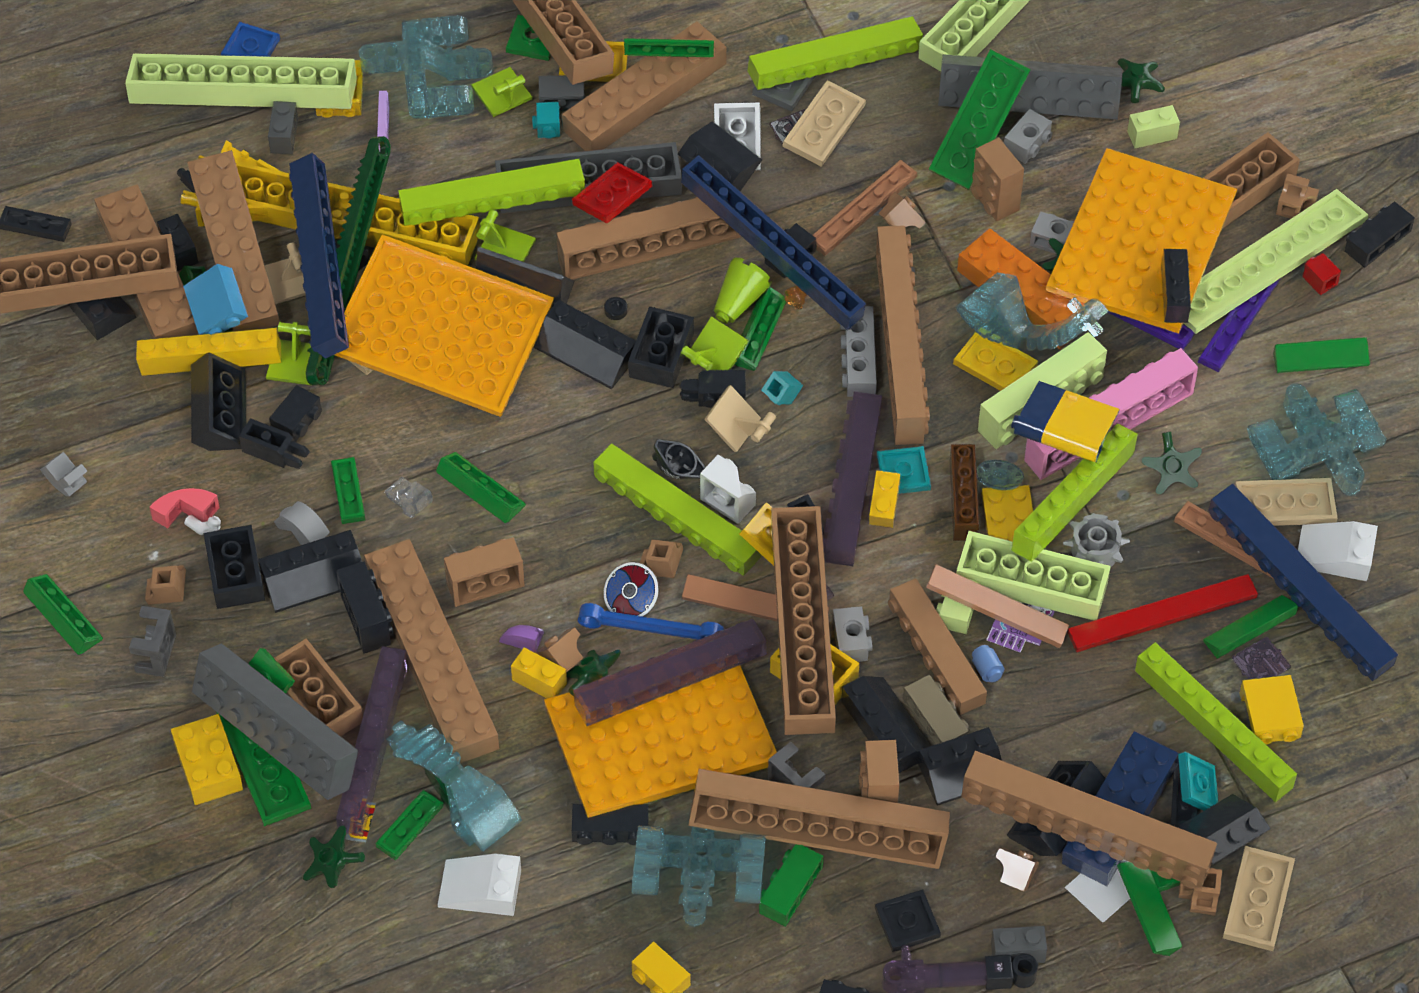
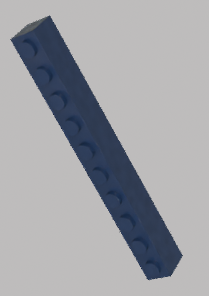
M310 153L289 163V179L293 190L291 196L295 206L296 233L299 238L298 251L302 262L300 268L304 278L305 307L309 318L307 324L311 334L310 345L314 352H318L326 359L349 348L325 163L315 154Z
M698 155L682 169L681 183L847 331L864 316L866 303L703 158Z
M1231 484L1211 499L1208 509L1210 516L1225 527L1227 534L1242 545L1244 552L1258 562L1262 571L1268 572L1274 578L1276 585L1291 596L1292 601L1307 613L1310 621L1322 628L1325 636L1341 648L1343 655L1357 665L1362 675L1368 676L1373 682L1394 666L1398 654L1234 484Z

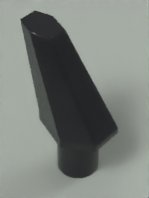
M180 168L177 171L180 180L191 192L196 193L190 171Z

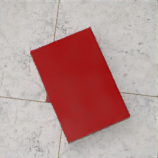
M617 162L572 199V204L597 219L609 223L652 187V180Z

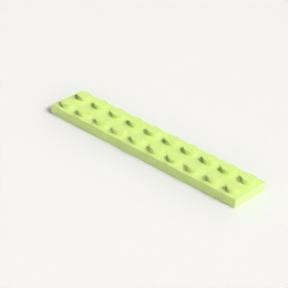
M1334 190L1203 276L1191 303L1188 323L1184 324L1197 334L1362 225L1368 219V214L1339 190Z

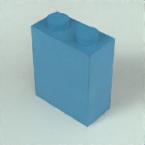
M216 264L183 286L199 335L223 333L230 328L238 326L242 320L248 317L233 269L230 267Z

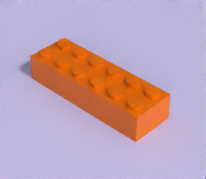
M989 228L959 254L957 267L959 273L1059 350L1064 348L1091 324L1094 308L1092 305L1046 291V285L1051 274Z

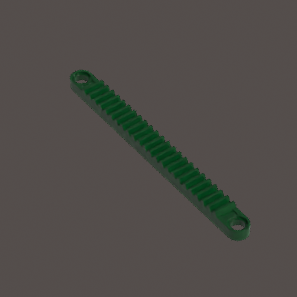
M385 136L372 137L368 142L365 157L360 160L362 166L357 169L360 174L355 176L358 182L353 184L355 188L351 192L353 198L348 202L351 206L346 209L349 214L344 219L347 222L342 225L344 231L339 234L342 239L337 242L340 245L336 252L338 254L337 260L344 312L351 299L390 156V142ZM309 348L307 350L310 353L306 368L307 382L312 386L325 385L328 382L335 355L325 359L318 352H314L312 348Z

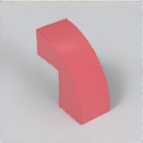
M189 488L176 490L160 497L150 506L152 520L168 529L181 512L193 515L201 522H206L220 507L216 494L202 489Z

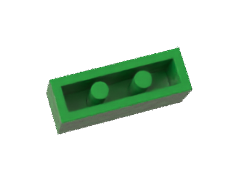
M795 844L792 850L788 849L782 860L783 865L780 869L774 870L770 878L771 884L767 890L763 889L757 899L759 914L784 927L787 926L823 868V855L803 845Z

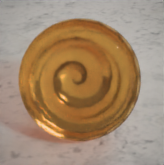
M797 285L784 291L786 295L784 297L785 301L796 309H802L807 294Z

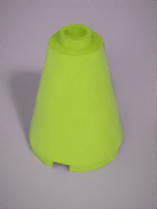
M738 257L733 258L729 264L714 308L715 317L725 324L728 322L733 323L772 284V281L768 282L770 279L769 275L752 262L748 266L742 263L744 259Z

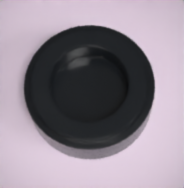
M620 297L609 298L604 304L605 315L611 320L623 319L628 312L626 301Z

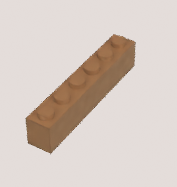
M915 578L890 589V599L888 600L890 610L900 618L899 622L903 631L908 632L911 636L914 649L921 652L925 667L928 670H932L935 675V682L938 681L942 689L947 694V700L953 702L959 716L986 704V689L918 580Z

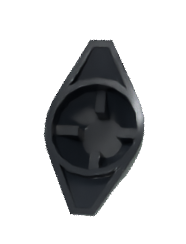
M657 439L653 446L655 453H653L652 458L657 462L658 468L663 473L674 479H700V473L706 467L690 447L680 442Z

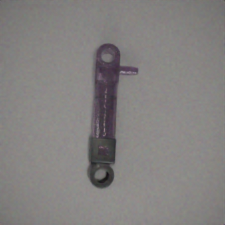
M904 945L901 948V960L890 961L883 968L882 986L887 993H924L925 989L967 986H986V990L1011 989L1012 982L1019 988H1028L1036 981L1038 963L1033 956L1020 954L1014 958L1013 963L1011 955L985 956L984 961L924 964L923 959L912 960L909 946ZM1024 968L1029 970L1030 972L1022 973L1019 971V969ZM897 975L901 979L892 980L890 976Z

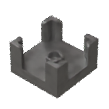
M141 606L139 616L141 618L157 620L156 626H146L145 639L135 637L131 639L130 653L148 656L151 659V663L138 661L134 669L136 673L164 677L176 638L171 610Z
M789 742L769 758L768 781L815 789L825 780V774L818 767H815L801 778L793 767V763L790 760L786 762L798 752V748L792 742Z

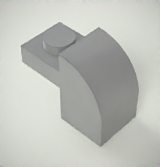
M64 452L58 454L40 469L48 481L65 496L72 495L87 483V480L83 477V474L87 472L86 468L82 464L75 467Z
M299 501L293 506L283 509L279 514L280 516L274 521L278 529L291 531L300 545L325 538L330 533L320 517L310 507Z

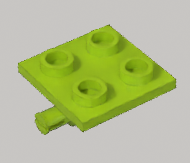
M511 67L471 84L472 89L493 117L532 100L531 94L523 85L525 83L523 75L517 76Z
M493 209L489 210L487 217L483 218L480 222L481 227L478 233H476L477 238L484 240L481 248L524 262L536 238L494 224L498 212Z
M711 316L691 348L685 346L681 354L688 357L692 364L699 365L707 371L731 370L749 340Z
M279 322L278 332L291 333L292 341L280 339L281 363L269 364L266 380L310 385L306 379V368L310 353L307 350L311 348L310 343L301 342L299 335L311 336L308 326L299 325V322H293V324Z

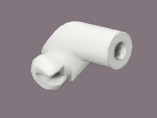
M189 515L184 524L199 535H204L203 533L218 531L221 520L216 516L208 518V521L201 522L193 515Z

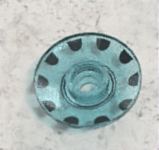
M1003 460L984 461L976 469L978 480L984 485L997 490L1015 489L1022 484L1024 479L1023 472L1019 467Z

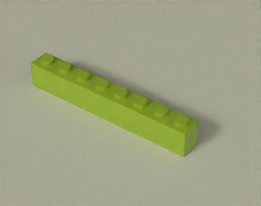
M911 16L749 56L747 71L757 90L771 88L804 78H811L865 63L913 53L919 50L923 33L914 17Z
M574 159L398 190L404 225L407 226L429 221H440L452 217H463L469 214L485 213L491 209H508L514 206L575 197L585 189V179L580 160Z
M1117 423L1106 435L1097 462L1083 459L1014 531L1011 551L1032 562L1130 459L1135 451L1138 434Z
M612 443L593 462L594 475L598 481L607 483L616 493L632 500L638 508H644L651 513L654 519L669 525L672 531L688 538L694 546H700L706 550L712 558L719 559L725 563L731 571L738 572L744 576L762 557L754 547L739 535L742 530Z
M1156 642L1137 657L1135 672L1274 802H1277L1293 789L1297 773Z

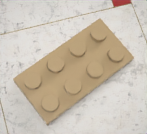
M827 80L787 135L782 147L822 167L864 108L866 100Z
M1331 478L1236 481L1235 486L1273 526L1337 522L1338 518Z
M1245 846L1223 939L1269 951L1274 950L1295 858Z

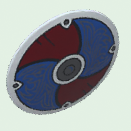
M635 562L622 564L613 570L607 578L604 587V600L610 612L643 617L653 608L658 597V582L654 573L647 566Z

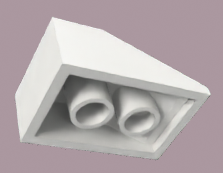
M760 103L714 104L715 123L761 158ZM761 163L756 170H761Z
M1355 521L1302 525L1298 551L1318 572L1367 581L1378 526Z
M488 854L446 860L438 907L514 916L521 875L520 856Z

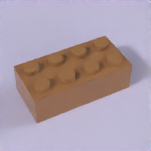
M307 638L274 658L295 680L286 694L340 737L364 722L362 707Z

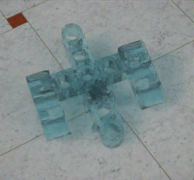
M463 16L402 20L403 41L366 44L359 49L361 69L367 74L405 71L409 114L416 119L466 115L474 110L473 89L470 86L452 85L427 88L426 69L447 78L448 81L485 78L494 71L492 53L486 48L474 49L471 46H466V49L452 50V47H449L445 50L439 47V45L451 46V44H460L468 40V21Z
M1298 383L1289 385L1284 396L1283 407L1286 416L1290 418L1297 431L1298 438H1295L1288 445L1272 418L1248 426L1249 438L1272 480L1294 478L1300 474L1301 468L1324 460L1344 494L1353 496L1359 493L1365 474L1352 450L1359 448L1361 452L1365 453L1383 447L1387 438L1378 427L1377 421L1357 389L1333 396L1336 409L1341 416V423L1337 424L1328 420L1325 412H1320L1316 405L1317 398L1311 397L1303 385Z
M638 825L632 894L658 896L661 866L683 868L681 872V885H684L683 893L679 896L678 903L683 905V919L685 923L696 927L704 923L707 907H712L713 904L710 887H714V871L736 872L734 902L760 904L766 835L743 833V835L740 834V840L716 839L715 830L706 829L708 832L701 833L699 830L705 828L693 826L691 837L664 835V828ZM677 849V850H680L681 852L675 854V853H672L671 851ZM702 851V852H705V853H707V854L700 856V855H697L696 853ZM725 853H728V854H731L732 856H730V857H723V856H721V855H722V854H725ZM694 885H699L702 888L695 890L691 887ZM692 908H696L700 911L697 913H692L689 910Z

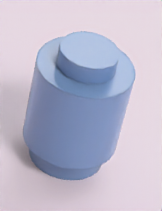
M982 645L972 652V662L983 681L996 682L1002 677L1005 668L994 649L988 645Z

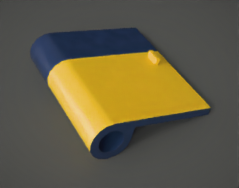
M1039 381L1020 415L1016 414L1014 416L1011 428L1014 429V434L1096 463L1101 453L1104 439L1120 409Z

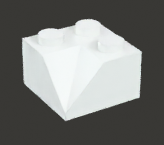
M717 455L700 473V500L737 524L756 505V492L750 485L739 481L737 466L730 459H724Z

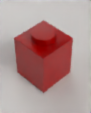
M1324 253L1307 260L1304 265L1303 278L1319 295L1338 285L1341 270Z

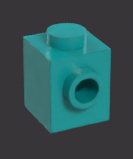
M559 102L536 103L537 115L532 116L533 129H537L538 138L560 137Z
M773 371L761 391L777 405L792 404L804 385L787 371Z

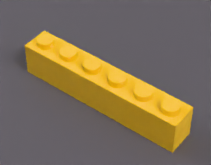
M277 328L137 341L136 360L142 376L191 371V364L208 352L240 367L281 363V341Z

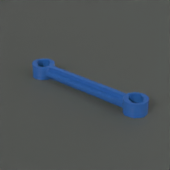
M593 603L582 604L578 615V623L586 628L595 629L601 625L690 638L698 640L707 647L721 646L725 631L723 626L715 622H704L699 626L604 611L601 606Z

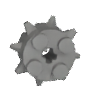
M1092 513L1085 516L1081 522H1070L1069 525L1074 532L1073 538L1063 541V545L1071 546L1073 557L1112 567L1115 562L1121 563L1123 561L1119 552L1120 545L1129 543L1130 540L1121 537L1122 533L1118 520L1110 521L1105 515Z

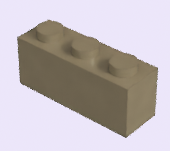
M928 675L904 687L903 695L904 702L928 737L936 745L969 734L970 729L967 722L959 718L953 702L947 700L943 695L944 692L938 681L934 682L932 677Z

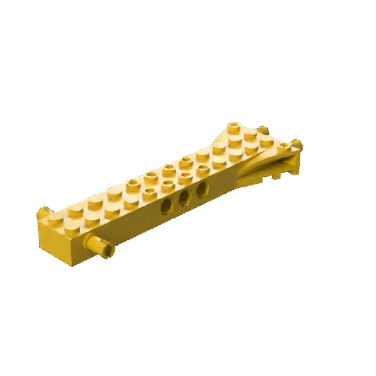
M226 140L221 153L231 150L233 152L252 222L260 221L296 230L297 222L294 216L295 206L291 196L293 190L289 173L282 172L261 159L258 161L253 159L247 151L237 150L232 147L231 142ZM327 182L335 239H340L342 237L339 234L344 231L342 225L347 222L344 217L349 214L346 209L351 206L348 202L353 198L351 192L355 188ZM184 190L181 195V204L196 207L198 227L205 226L196 193ZM379 194L365 246L376 248L381 236L385 235L468 266L478 241L476 233L480 229L479 217L465 215L463 217H452L440 221H429L418 225L405 226L399 199Z

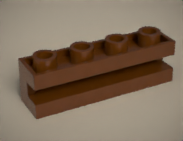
M951 444L949 461L953 541H966L969 531L978 533L979 530L975 444Z

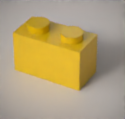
M876 470L869 525L893 528L900 486L899 473Z
M525 647L511 665L512 681L545 698L558 696L567 684L565 668Z
M654 941L632 961L633 978L639 984H645L650 988L651 993H683L691 985L690 973Z

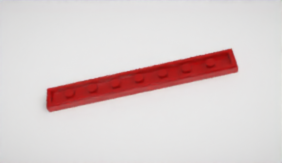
M1249 574L1077 625L1068 628L1067 633L1077 653L1255 599L1258 593Z

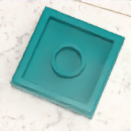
M924 446L877 451L876 457L879 471L900 474L898 494L931 490Z
M1187 752L1178 754L1182 801L1203 811L1218 803L1215 765Z

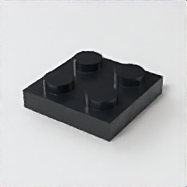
M923 889L875 904V911L892 952L941 938L940 929Z

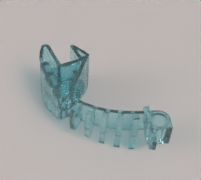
M998 272L956 306V310L972 329H975V332L981 337L988 338V340L996 343L1002 342L1003 345L1016 349L1027 340L1028 351L1036 348L1044 350L1049 347L1051 350L1057 346L1060 347L1087 329L1094 337L1098 336L1104 329L1097 321L1108 312V309L1097 299H1090L1084 305H1081L1074 297L1067 305L1073 312L1072 315L1053 324L1033 325L1027 316L1017 277Z
M401 720L391 727L394 733L386 740L394 751L392 752L394 757L412 761L414 765L419 764L445 784L452 828L468 846L475 843L483 852L522 821L518 811L502 787L469 765L464 768L460 764V754L457 751L452 754L453 746L449 742L445 744L446 739L444 735H439L438 730L433 728L432 724L427 725L418 732L414 727L405 725Z

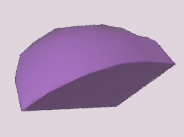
M516 625L506 630L501 635L499 642L521 649L525 647L536 653L544 631L529 625Z

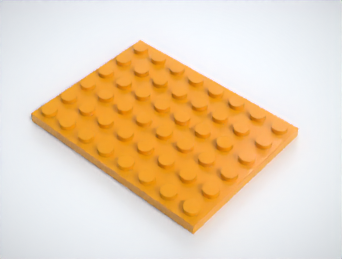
M1106 148L1046 285V291L1179 334L1183 323L1164 322L1161 275L1164 249H1187L1190 300L1192 303L1236 196L1237 189Z
M382 235L344 312L349 348L334 355L501 417L539 336L543 321L551 310L554 297Z
M732 646L583 688L576 696L568 692L544 699L545 708L588 818L627 806L641 805L695 789L699 769L741 776L768 768L769 758L777 753Z

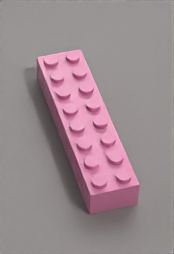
M1180 348L1175 352L1167 353L1159 361L1147 364L1143 370L1129 374L1125 380L1118 384H1112L1102 393L1094 394L1089 398L1120 409L1109 432L1117 423L1131 430L1191 396L1194 392L1198 367ZM1027 439L1024 461L1040 480L1081 458Z

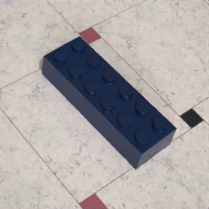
M1134 731L1100 787L1096 797L1149 816L1178 765L1179 753ZM1068 841L1062 854L1063 865L1105 886H1108L1118 869L1117 865L1122 862V860H1116L1103 851L1090 850L1084 844L1077 841Z

